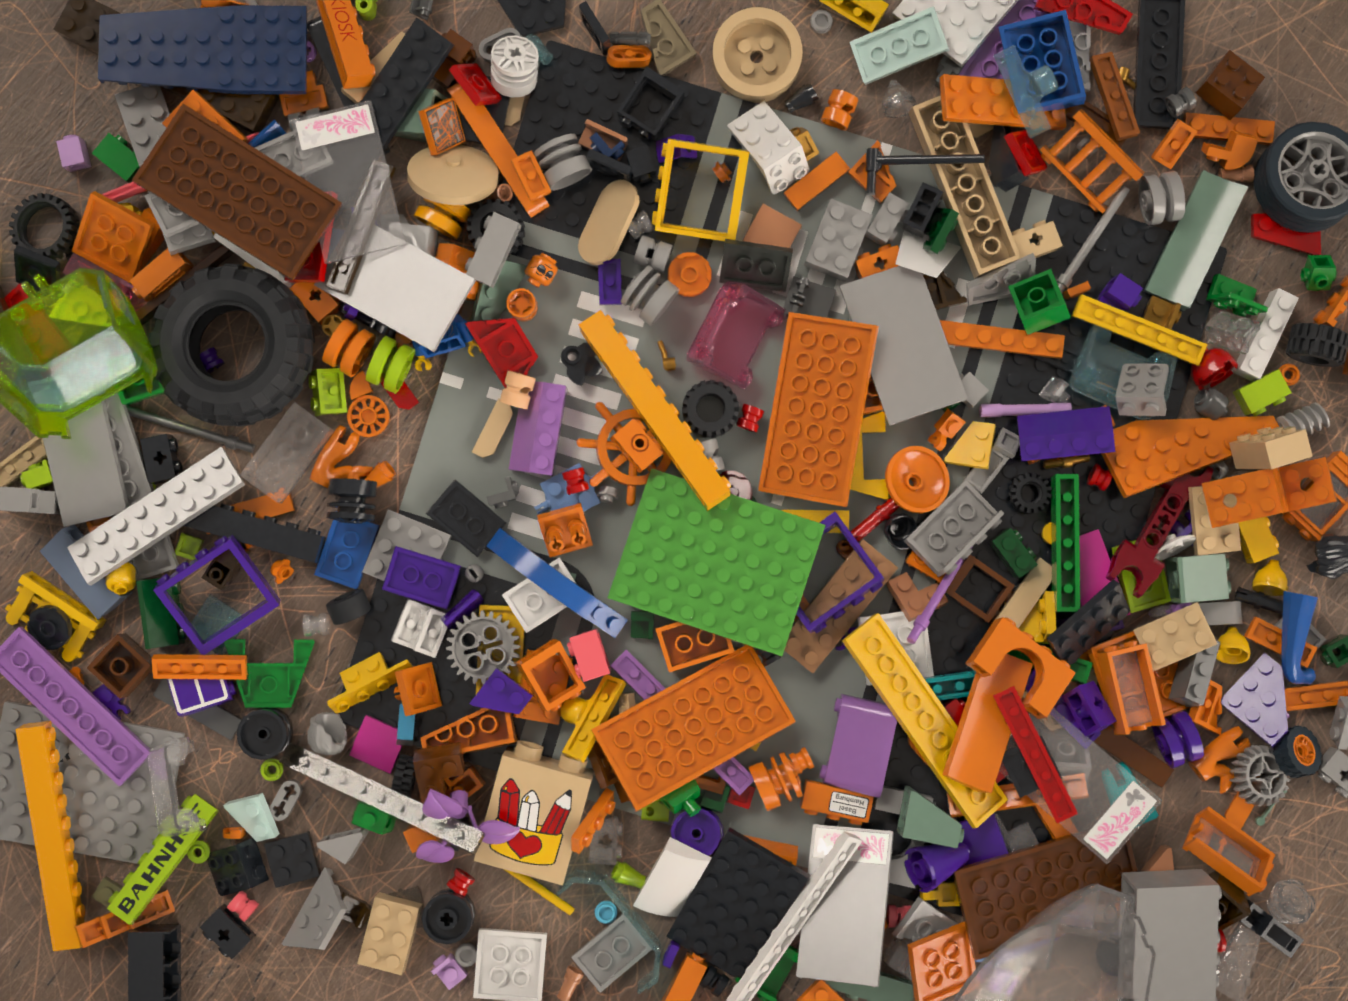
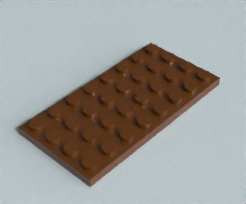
M182 104L132 179L137 185L292 281L342 206V202L185 104Z
M1087 829L1008 854L962 866L955 871L953 878L973 958L979 960L1120 917L1121 910L1115 911L1117 902H1121L1122 872H1138L1129 835H1127L1108 859L1083 839L1091 830Z

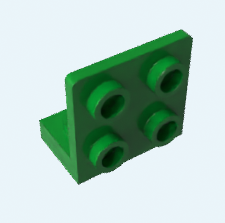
M1214 274L1206 300L1214 303V307L1220 309L1228 308L1233 310L1234 315L1246 317L1249 314L1257 316L1258 313L1268 311V307L1254 302L1257 292L1256 288L1221 274Z

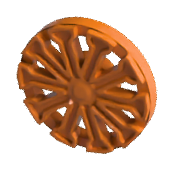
M364 395L355 399L347 412V421L350 428L363 437H375L381 434L387 428L390 420L389 409L385 402L372 395ZM367 399L371 400L369 407L366 403ZM378 401L380 405L374 409L375 403ZM361 402L363 409L358 407L357 403ZM382 409L385 410L384 414H377ZM356 410L359 414L353 415L352 411ZM377 418H385V422L382 423ZM353 419H359L356 424L352 423ZM374 423L380 426L378 431H376ZM364 424L362 431H359L358 427ZM368 426H370L372 431L370 434L367 433Z

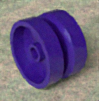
M1186 711L1172 714L1170 721L1164 718L1166 725L1152 726L1159 751L1170 768L1173 769L1184 765L1185 758L1189 761L1203 758L1204 749L1194 722Z
M700 807L701 810L693 817H690L686 811L680 813L673 822L671 838L707 856L714 853L724 836L723 824L720 818L712 810ZM694 829H699V830H700V832H701L700 837H698V838L694 837V835H695V833L693 832Z

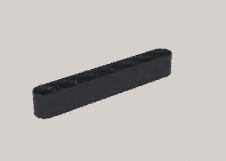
M321 16L308 21L307 28L345 110L358 107L341 92L343 85ZM388 146L386 147L381 156L390 152Z

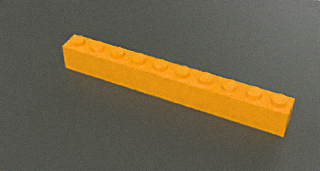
M600 310L578 324L580 333L706 510H710L730 496L729 488L731 487L729 481L725 476H719L716 471L718 467L711 457L707 459L703 451L705 449L698 439L694 441L690 435L692 431L685 421L681 422L677 417L679 412L672 403H667L664 399L666 394L660 385L655 386L651 381L653 379L652 374L647 367L644 369L639 364L641 360L634 349L630 351L626 346L628 341L622 332H616L614 329L615 323L610 315L607 314L605 316Z
M51 721L27 723L16 729L52 948L53 951L81 948L74 926L85 922V906L81 903L82 886L77 879L78 863L74 860V840L70 837L69 831L71 820L66 813L67 797L63 794V774L59 771L58 765L60 754L55 747L56 731L52 727Z

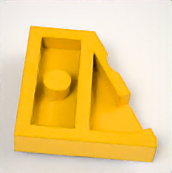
M973 421L947 454L944 462L946 464L988 470L996 424Z

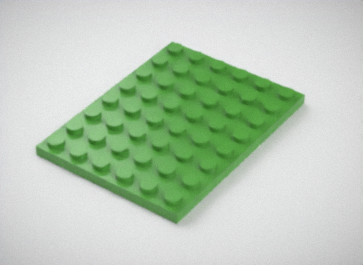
M651 468L607 598L782 657L825 525L732 494L707 511L685 479Z

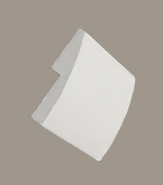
M407 598L391 641L436 658L447 627L441 621V618L446 613Z

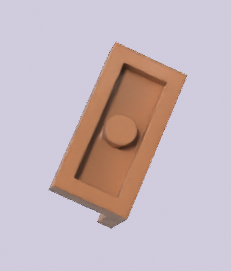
M589 119L586 120L585 129L578 142L581 147L587 150L592 149L590 145L593 142L590 140V137L597 132L610 149L622 141L625 144L623 149L625 152L628 145L627 137Z

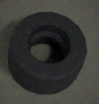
M356 589L332 599L326 604V608L333 624L341 625L365 615L371 610V605L364 590Z

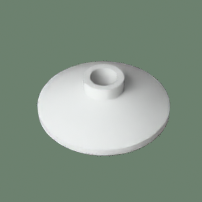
M1175 534L1167 536L1155 558L1164 560L1180 553L1192 545L1196 537L1194 535L1176 537Z

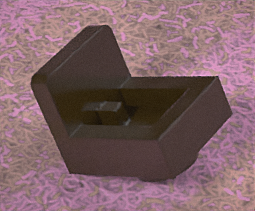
M343 892L341 899L344 900L347 911L342 919L354 923L355 927L361 930L364 924H367L369 921L371 908L366 901Z

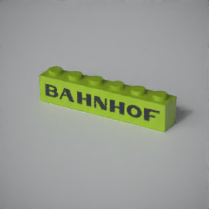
M194 794L192 797L189 795L181 805L182 811L178 816L174 814L167 823L169 828L164 834L160 833L152 843L154 847L150 853L145 852L137 862L140 865L135 872L131 871L123 880L124 887L120 892L116 890L109 898L108 902L110 905L107 909L127 924H134L219 812L217 808L199 795Z

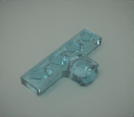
M1015 45L993 55L1030 139L1051 129L1041 105L1042 97L1058 89V83L1051 68L1048 65H1044L1032 72H1027Z

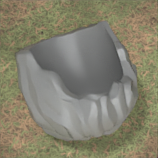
M322 712L311 717L310 727L307 731L308 744L311 749L316 753L324 755L341 753L347 744L346 725L343 723L340 714Z

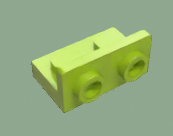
M340 368L316 369L312 371L311 375H309L308 383L313 392L310 404L315 416L347 413L344 374L340 371Z

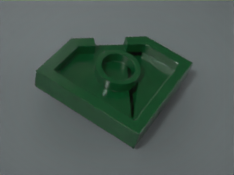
M937 209L925 233L929 236V240L924 242V250L929 253L938 254V252L944 249L947 243L946 237L958 223V212L953 209Z

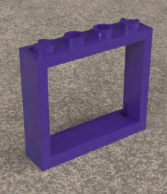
M835 511L819 522L825 525L823 535L837 526L873 574L874 578L812 623L799 606L796 615L810 633L815 631L817 634L825 629L827 621L832 618L837 620L846 613L845 608L851 604L854 607L865 599L863 595L869 591L874 593L883 586L882 582L885 580Z
M233 534L228 538L224 536L214 542L215 546L210 550L204 548L195 555L196 559L190 563L184 561L175 568L176 572L172 575H163L156 581L157 585L153 590L202 655L207 654L280 605V598ZM230 549L266 599L203 640L166 590Z

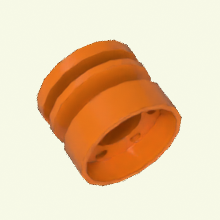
M784 752L779 753L782 761L780 765H777L774 756L770 757L771 769H767L762 761L748 767L767 812L781 806L779 797L781 794H784L789 802L793 801L789 793L792 789H794L797 798L803 796L801 781L796 769Z

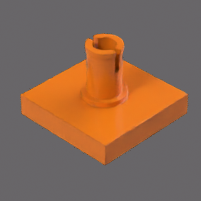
M432 662L395 671L398 686L395 687L394 693L400 692L399 695H395V698L402 701L405 716L442 706Z

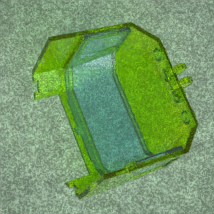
M79 268L51 285H48L46 280L40 274H37L33 278L36 285L41 289L37 293L28 282L21 283V287L28 295V298L0 314V403L38 438L59 435L62 439H72L68 420L142 378L145 380L147 391L151 394L152 382L158 370L153 349L130 299L103 270Z

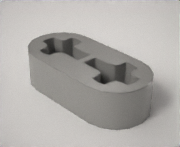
M294 779L288 780L280 787L269 808L274 820L282 821L291 814L303 791L299 781ZM294 785V790L297 793H293L289 798H286L289 792L286 787ZM284 801L286 803L283 807L285 813L277 815L278 810L275 806H280Z

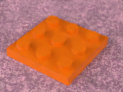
M94 191L90 193L72 252L130 283L129 280L138 274L155 223Z
M964 922L907 944L915 1001H940L978 985L975 959L972 955Z

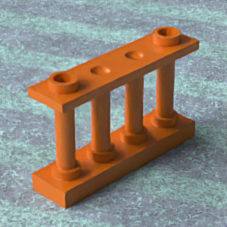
M1080 109L1073 116L1076 120L1074 126L1051 149L1045 144L1040 149L1042 152L1041 157L1048 164L1053 163L1089 200L1088 205L1095 212L1100 211L1103 214L1108 208L1104 202L1128 179L1131 180L1133 178L1137 181L1145 172ZM1086 130L1092 136L1089 138L1090 142L1065 165L1057 154L1076 135ZM1102 146L1107 152L1105 154L1106 157L1081 181L1072 171L1096 147L1100 148ZM1112 163H1118L1123 168L1121 170L1122 173L1101 194L1096 196L1088 186Z

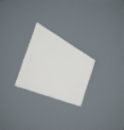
M904 230L896 265L937 278L961 249V246L947 242L944 249L938 252V254L929 253L923 249L924 242L929 240L928 235H924L921 238Z

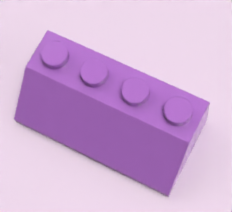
M535 382L533 391L528 393L531 397L528 409L518 408L509 470L553 477L567 387L559 384Z

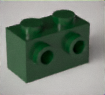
M1006 528L989 540L988 543L1013 577L1021 578L1038 565L1035 561L1037 557L1029 547L1025 548L1021 542L1023 538L1016 529Z

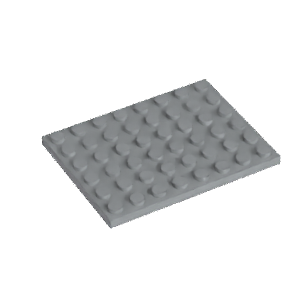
M10 701L4 702L0 722V840L35 846L16 729L23 724L50 720L35 706ZM122 722L153 753L121 786H118L52 723V727L56 731L55 747L60 754L58 765L59 771L63 774V794L67 797L66 813L71 820L69 831L70 837L74 840L73 852L138 864L137 862L145 852L149 854L153 849L154 845L152 843L160 833L164 834L168 829L167 823L170 820L185 733ZM67 753H69L68 756L70 757L68 761L66 757H64Z

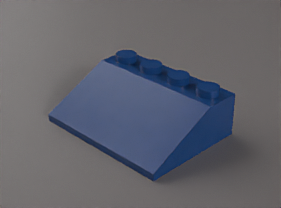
M1066 10L998 27L1018 114L1060 110L1085 103L1086 93Z

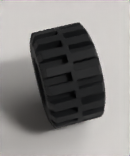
M488 199L485 204L479 203L476 210L473 208L471 211L472 216H468L467 220L468 226L466 227L472 245L475 246L479 236L483 237V227L487 217H492L493 212H496L521 225L508 255L510 257L512 252L516 253L518 251L519 245L522 246L523 237H525V225L520 213L509 202H502L501 199H496V201Z
M1295 324L1291 327L1286 355L1305 364L1322 367L1341 366L1344 364L1347 353L1348 334L1338 328L1323 324Z
M704 380L700 381L697 385H693L686 393L682 404L684 421L693 433L704 438H716L717 436L724 435L733 427L739 414V402L737 401L736 394L721 381ZM706 396H714L720 399L724 406L722 417L715 422H705L697 413L699 401Z

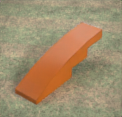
M165 890L153 897L132 925L127 924L114 913L109 912L74 926L81 948H85L175 912L168 890Z

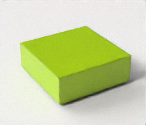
M181 533L175 554L195 560V555L201 551L204 540Z

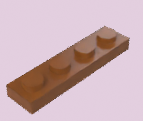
M1113 52L1091 56L1089 62L1116 141L1137 137L1140 134V130Z

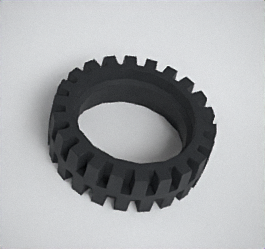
M37 193V196H28L29 200L23 199L21 201L23 206L17 205L15 207L18 213L12 212L11 218L14 219V222L9 221V227L13 228V230H9L10 236L13 237L11 239L12 243L16 247L21 246L56 261V258H64L63 253L69 254L72 251L69 247L74 245V238L77 236L76 230H79L80 227L77 223L80 220L75 215L76 211L64 200L47 193ZM45 207L55 208L63 219L62 232L58 240L51 246L37 249L28 241L27 225L31 217L38 210Z

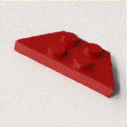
M515 318L468 321L464 323L504 388H507V385L504 383L507 371L527 375L531 366L534 365L538 358L537 353Z

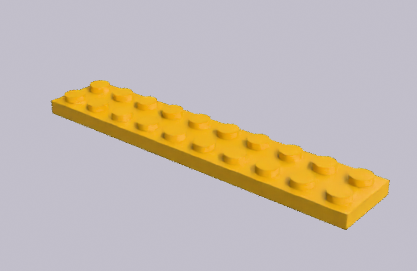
M876 613L844 638L842 642L970 826L978 828L1008 799L996 781L992 793H983L972 790L942 775L958 727L880 614Z

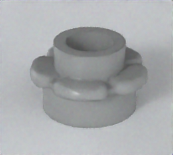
M600 486V490L596 494L600 498V502L612 504L613 500L616 501L619 498L617 496L618 490L610 486Z

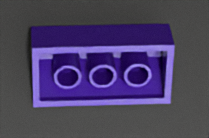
M1109 406L1017 416L1021 461L1115 452L1113 425Z

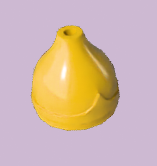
M1269 560L1268 564L1256 573L1252 582V589L1254 591L1264 592V595L1283 596V591H1288V580L1278 560Z
M1228 627L1227 631L1217 640L1220 642L1217 660L1227 664H1240L1248 661L1250 658V648L1247 639L1239 633L1236 627Z

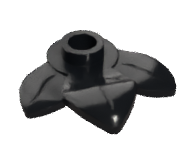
M588 342L578 347L567 346L561 353V361L567 367L568 378L580 386L584 384L585 376L594 377L603 372L600 363L595 358L596 354ZM573 354L576 356V359L571 361L568 359V355Z

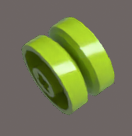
M384 336L374 352L365 380L376 386L384 380V389L396 394L409 373L415 356V348L403 344L397 350V341Z

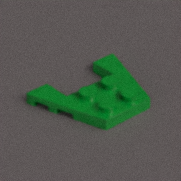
M228 639L224 642L228 655H245L246 639ZM294 639L293 663H247V679L236 680L245 708H291L315 639Z

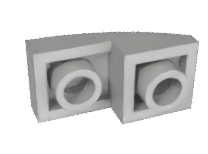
M1240 601L1198 603L1209 626L1243 624Z

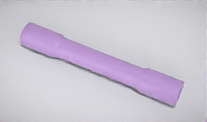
M1071 403L980 404L979 415L980 417H1001L1072 410Z

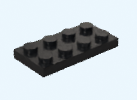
M1113 579L1047 637L1051 650L1060 661L1064 660L1069 665L1074 664L1088 649H1091L1100 638L1109 633L1118 622L1130 613L1120 583Z

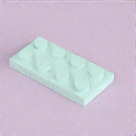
M934 6L850 41L865 85L949 51Z

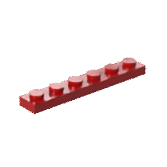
M1012 686L993 695L1056 824L1077 815L1078 812L1015 687Z

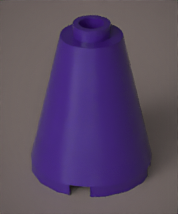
M959 843L958 848L938 844L909 848L905 852V855L908 854V860L904 861L907 875L914 886L918 884L922 888L921 892L928 893L969 861L970 850L964 843Z

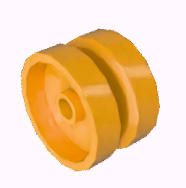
M423 198L432 208L419 205L413 216L426 226L437 230L439 234L457 240L462 232V228L454 220L467 222L468 216L470 217L471 210L465 205H447Z

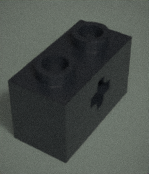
M923 182L903 221L902 229L923 238L943 199V191Z
M162 434L140 439L148 482L150 484L168 482L183 472L182 463L177 459L176 451L179 450L176 438H173V435ZM163 455H166L167 459H164L163 462H160V458H162Z
M225 903L200 926L204 937L209 941H214L219 946L220 953L231 959L256 936L234 912L227 909ZM226 929L229 930L228 936L223 934Z

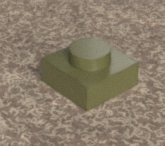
M106 876L97 887L92 898L108 908L110 905L108 902L109 898L116 890L120 892L123 887Z

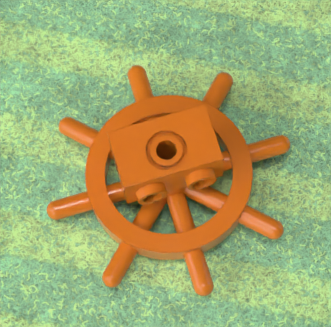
M597 402L595 408L607 422L601 428L597 440L579 438L576 442L578 447L596 449L597 458L602 467V470L590 479L589 484L595 487L609 476L614 481L627 486L626 503L628 506H633L636 498V486L646 485L650 474L637 476V472L641 473L645 468L649 472L651 468L665 472L671 463V459L660 443L654 438L650 430L647 431V428L641 422L642 418L634 407L633 409L623 410L613 415L602 402ZM625 420H631L624 427L620 424V422ZM613 429L616 433L610 438L611 441H607L609 433ZM607 450H616L622 453L613 461H610ZM662 455L659 465L656 466L653 462ZM627 460L629 461L628 475L617 469Z

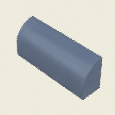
M75 525L62 528L40 552L98 620L118 607L132 592L130 591L123 595L111 592L106 587L105 577L92 586L88 585L67 548L84 535Z

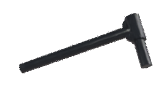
M867 148L866 194L875 195L876 173L882 168V165L984 163L985 155L882 156L879 149Z

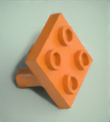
M581 503L537 515L550 558L593 546Z

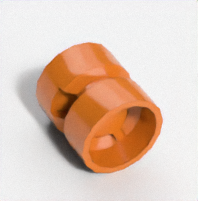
M833 89L827 102L830 106L825 107L821 121L825 125L846 131L852 119L850 114L854 113L859 99L846 91Z
M524 288L515 289L507 297V308L516 320L521 322L529 321L537 314L538 303L529 290Z

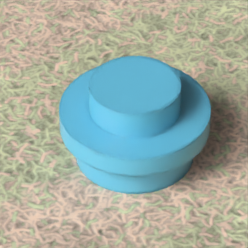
M611 901L600 902L595 908L596 919L603 924L613 922L617 917L616 905Z

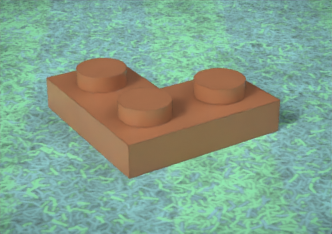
M907 572L888 580L886 583L908 622L915 620L918 615L922 614L939 586L938 583H934L918 591ZM945 594L936 609L947 605L949 602Z

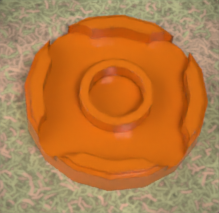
M685 252L673 259L668 267L667 279L680 289L679 295L695 297L708 289L712 278V270L706 259L695 252Z

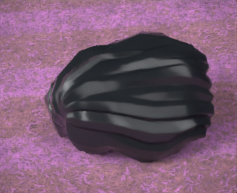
M1325 534L1322 540L1315 545L1314 552L1317 560L1306 566L1313 573L1335 580L1342 574L1348 573V536Z

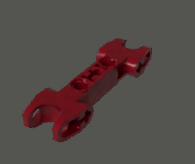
M1208 466L1197 477L1186 474L1159 485L1165 489L1162 497L1135 544L1126 539L1121 542L1111 558L1106 579L1112 581L1122 570L1129 571L1136 579L1133 596L1140 598L1149 586L1158 579L1165 563L1155 558L1185 503L1190 505L1188 487L1202 486L1201 483L1210 482L1214 469ZM1167 501L1173 504L1174 509L1168 506ZM1146 537L1152 540L1153 546L1148 544Z

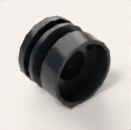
M329 479L328 494L338 497V501L327 503V507L337 508V512H327L326 518L339 521L340 523L352 524L375 521V515L365 514V510H376V506L366 503V499L376 497L377 482L360 479Z

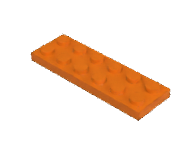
M943 74L939 77L943 121L1063 130L1066 128L1065 109L1018 114L1010 80Z

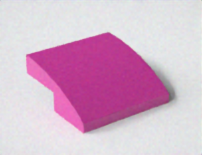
M366 715L349 756L391 774L403 746L396 745L398 728Z

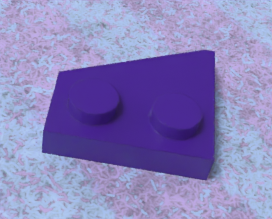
M496 668L469 704L476 707L520 714L533 697V694Z

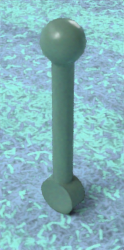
M1275 804L1268 806L1261 816L1255 818L1257 825L1262 826L1265 824V817Z

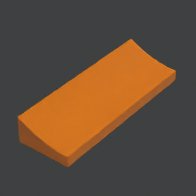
M1006 654L991 676L983 678L976 672L942 774L943 776L977 792L992 793L1011 734L993 695L1014 686L1022 700L1033 663Z

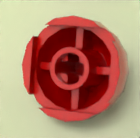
M1206 348L1199 366L1191 365V377L1199 390L1205 389L1204 386L1208 384L1211 387H1215L1233 374L1231 369L1233 367L1237 369L1238 363L1224 349L1212 348L1208 350Z

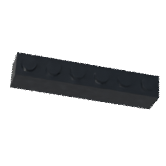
M221 503L220 507L212 506L183 525L214 535L226 536L227 538L233 534L239 542L314 563L319 562L326 537L320 536L321 531L308 528L306 532L299 530L300 525L287 521L285 525L277 523L278 519L264 516V519L255 517V512L244 509L242 513L235 512L234 506Z

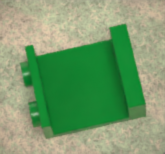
M789 945L757 991V997L760 1000L777 1001L776 995L793 964L798 962L799 950ZM736 977L735 981L739 982L741 978Z

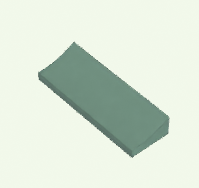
M1205 170L1200 173L1185 204L1184 217L1177 221L1144 292L1172 304L1180 303V309L1183 311L1191 307L1248 186L1226 180Z

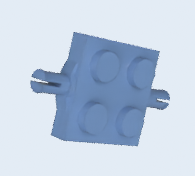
M578 463L564 470L563 472L580 468L582 466L580 463ZM563 472L540 483L545 493L546 501L534 506L535 510H538L537 514L539 515L549 509L553 511L581 503L584 512L601 503L595 493V487L589 484L592 477L585 473L584 480L588 482L589 489L570 495L567 494L566 487L568 485L563 480Z

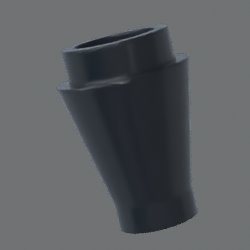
M809 83L806 86L802 85L784 102L790 113L795 110L815 104L814 101L819 98Z

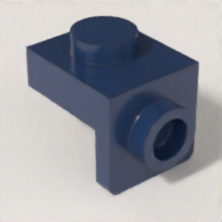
M597 132L590 137V140L593 142L590 147L593 150L615 160L624 154L625 144L622 141L610 149Z

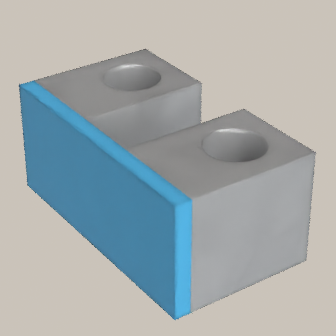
M400 704L396 745L412 746L415 714L405 716L402 704Z

